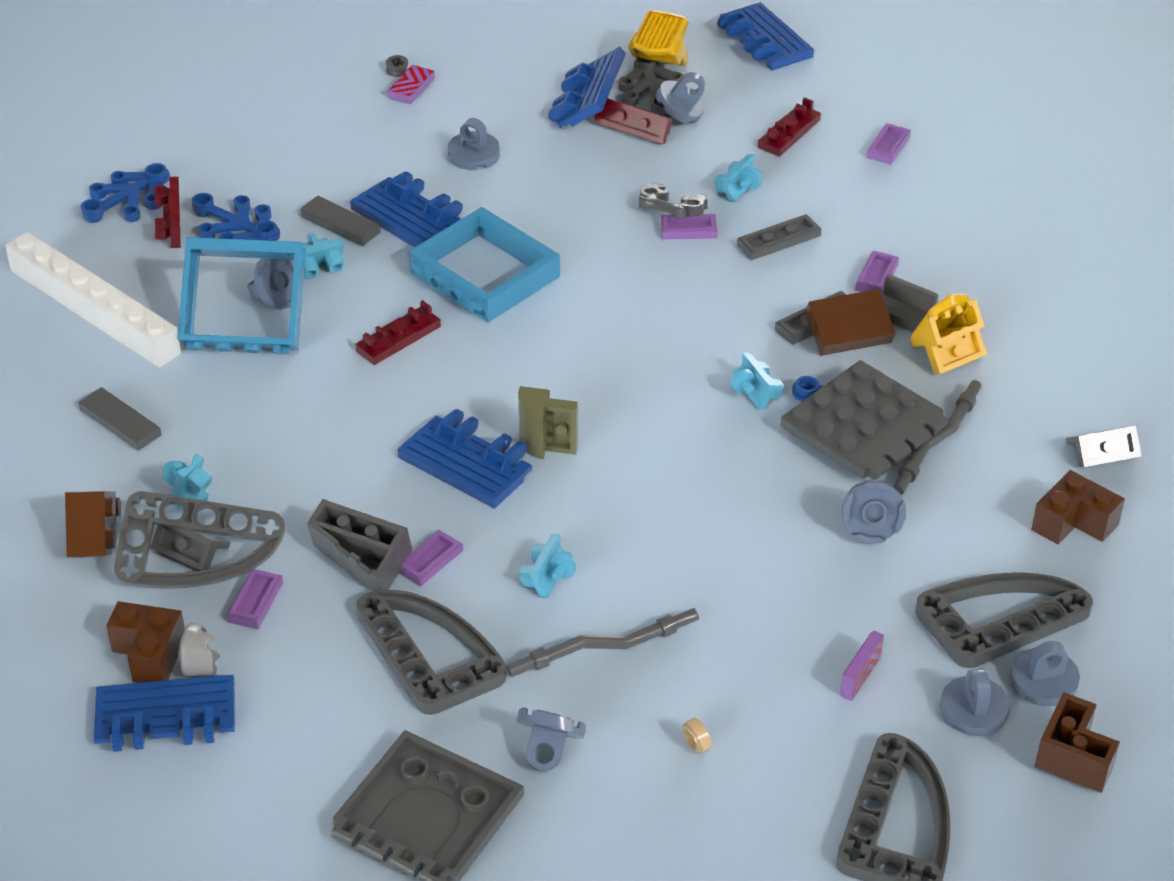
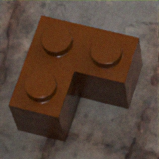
M1069 470L1036 503L1031 530L1058 545L1074 528L1103 542L1119 525L1125 498Z
M116 491L65 492L67 557L112 555V549L116 548L117 538L116 531L111 530V523H117L116 517L121 516V499L116 497Z
M117 601L106 625L112 652L127 654L132 682L143 683L168 680L177 661L179 643L185 629L182 611Z
M1063 692L1040 740L1034 767L1102 793L1113 769L1120 741L1091 731L1097 704Z

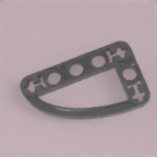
M138 491L133 493L126 503L114 572L122 584L144 588H190L224 582L244 575L268 560L282 542L285 533V523L283 518L273 511ZM141 499H145L147 506L157 508L156 501H162L159 506L160 517L154 518L155 511L148 509L143 511V515H139L133 505L139 504ZM171 504H178L183 508V514L177 520H169L165 516V509ZM203 509H211L215 512L216 518L212 524L202 525L197 521L198 513ZM235 514H243L247 517V526L242 530H234L229 525L230 518ZM252 516H258V524H268L269 519L275 520V525L280 528L279 530H273L272 535H268L265 528L256 526V533H250L253 527ZM154 525L263 542L258 549L248 556L221 567L184 573L145 572ZM133 530H140L145 534L144 542L138 547L130 546L126 542L127 535ZM124 550L132 554L142 553L141 558L136 555L134 556V567L139 570L138 573H132L130 578H126L124 571L121 570L122 567L128 566L130 558L128 554L123 555Z
M1025 572L997 573L962 579L927 590L918 596L915 614L959 666L974 668L1086 620L1090 616L1093 599L1082 587L1056 576ZM1000 593H1036L1052 596L1047 600L976 630H972L951 606L952 603ZM1053 613L1059 619L1054 621L1047 620L1042 614ZM1018 624H1025L1029 626L1032 630L1029 632H1021L1017 630L1015 626ZM951 625L958 631L956 633H947L941 627ZM999 636L1005 642L995 644L989 641L988 637Z
M401 590L373 591L362 595L357 600V616L360 623L415 707L421 713L426 715L438 714L499 688L506 681V664L496 649L470 623L444 605L427 597ZM370 608H372L373 610H377V617L374 616V613ZM393 610L412 613L439 625L460 640L478 659L437 676ZM382 627H392L394 629L392 633L387 635L377 632ZM399 648L409 651L407 655L402 657L392 654L394 650ZM415 670L424 673L419 679H411L406 676L409 672ZM459 680L467 681L470 684L464 689H456L452 686L454 682ZM427 688V692L433 700L425 697L424 689Z
M885 733L879 736L876 741L841 840L837 857L838 869L844 875L861 881H920L923 876L929 877L928 881H943L950 843V810L943 780L934 762L919 745L902 735ZM889 748L895 749L891 761L885 759ZM905 762L919 775L930 799L934 821V847L931 862L877 846ZM885 772L891 776V779L881 782L876 780L873 774ZM868 798H875L882 803V806L876 809L869 808L863 801ZM859 825H865L870 827L873 833L869 836H861L854 831V828ZM854 847L860 849L859 858L856 859V862L849 860L852 857ZM889 863L895 865L899 872L894 875H888L883 873L879 867ZM906 870L911 871L909 879L905 878Z

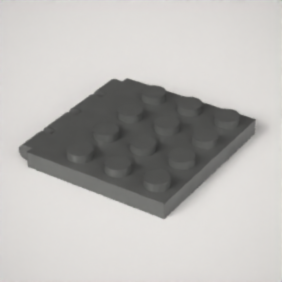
M859 360L783 415L780 426L862 479L868 476L873 480H877L890 470L892 466L898 464L911 454L912 451L929 440L931 436H934L946 427L949 421L943 415L944 410L864 361Z
M404 730L334 815V827L331 831V837L351 847H355L360 841L358 845L359 851L381 862H385L390 856L389 866L413 878L421 871L419 881H460L524 796V786Z

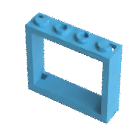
M480 207L409 251L410 271L413 275L487 323L560 277V254L483 207ZM480 236L524 263L528 268L489 293H486L439 263L438 260L475 237Z
M186 237L178 340L183 345H186V349L196 351L203 350L204 346L215 347V350L221 352H231L233 348H244V351L248 353H261V349H273V353L290 354V350L299 351L306 248L302 242ZM200 256L294 260L288 339L194 334Z

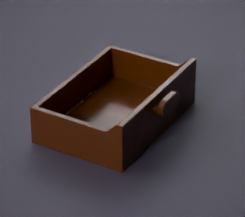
M880 289L809 301L804 313L809 321L820 356L888 344L892 342L895 335V330Z

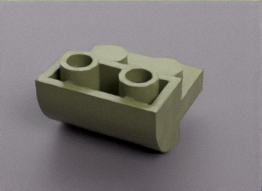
M520 386L518 391L519 441L527 445L526 452L540 459H544L546 451L576 455L578 449V402L550 398V390Z

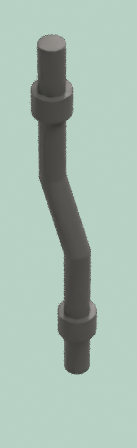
M972 380L966 391L959 395L955 403L956 408L948 420L949 424L914 450L910 459L903 463L898 472L899 477L893 486L900 495H903L909 483L914 482L920 472L919 466L928 451L956 432L966 413L973 409L977 401L976 396L982 387L979 381Z
M695 608L675 616L668 614L658 618L655 624L625 636L580 635L547 649L541 647L529 653L530 656L507 664L506 668L510 677H514L534 668L538 671L548 667L551 661L583 648L628 649L660 635L663 637L672 635L677 632L678 628L698 621L699 615Z

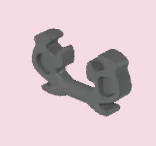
M655 183L640 189V208L667 212L680 219H686V216H700L705 209H708V198L704 195L697 194L696 198H689V195H685L681 198V203L668 202L669 190L663 184Z

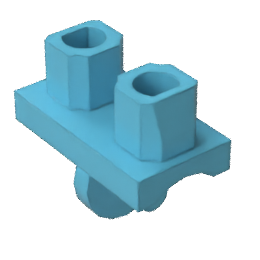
M747 154L740 161H733L728 166L726 174H719L714 178L717 192L726 193L728 201L735 202L748 189L755 190L761 185V171L754 167L755 157L753 154Z
M314 232L307 235L308 242L302 243L306 248L304 279L308 280L318 276V266L327 264L329 272L342 271L344 266V244L342 239L338 238L328 241L326 237L317 239Z
M743 353L740 368L733 371L731 387L737 393L745 392L758 409H766L769 400H778L780 398L784 385L779 379H771L769 377L770 368L765 362H757L751 353Z
M198 454L194 455L190 466L181 461H170L164 465L162 478L167 484L174 486L172 496L203 501L208 500L209 494L205 490L212 483L213 476L202 469L203 457ZM171 504L176 509L180 507L178 504Z
M551 534L546 544H534L531 550V559L534 565H523L518 573L523 587H535L539 597L548 598L557 580L572 577L577 568L576 563L572 559V554L562 549L560 534Z

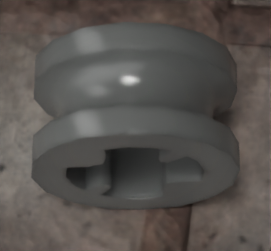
M402 55L390 56L386 60L387 74L393 77H401L408 70V59Z

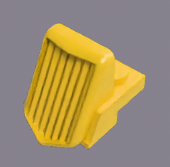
M648 11L638 31L634 33L628 44L631 55L633 57L686 66L689 57L683 40L688 26L687 18L669 12Z
M966 294L948 295L927 312L910 337L912 347L925 346L934 375L945 373L987 355L979 331L980 328L985 326L977 300H969Z

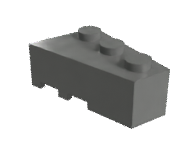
M325 499L321 500L307 522L313 545L372 592L389 590L400 572L401 565L412 552L407 527Z

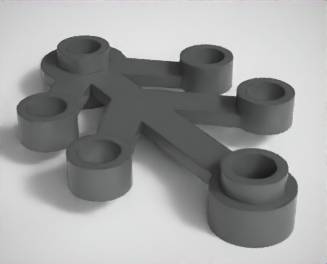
M636 57L634 70L619 79V90L625 92L623 94V103L636 106L639 96L649 89L652 98L651 112L667 117L668 114L663 109L665 106L662 101L659 104L656 97L658 88L666 80L655 77V74L673 81H679L683 74L658 66L657 61ZM643 75L644 79L634 87V81Z

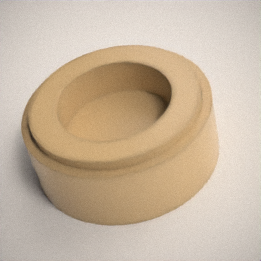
M694 717L683 723L682 731L685 739L696 753L702 754L712 748L711 738L700 720Z

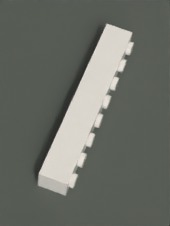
M26 232L5 245L11 272L158 368L181 354L176 326L42 240Z

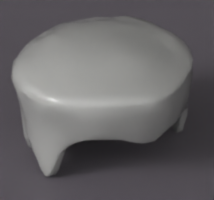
M193 622L186 625L179 643L178 657L181 671L184 677L215 675L217 672L215 661L220 658V654L217 651L211 650L208 646V643L214 639V636L206 633L207 629L204 626Z

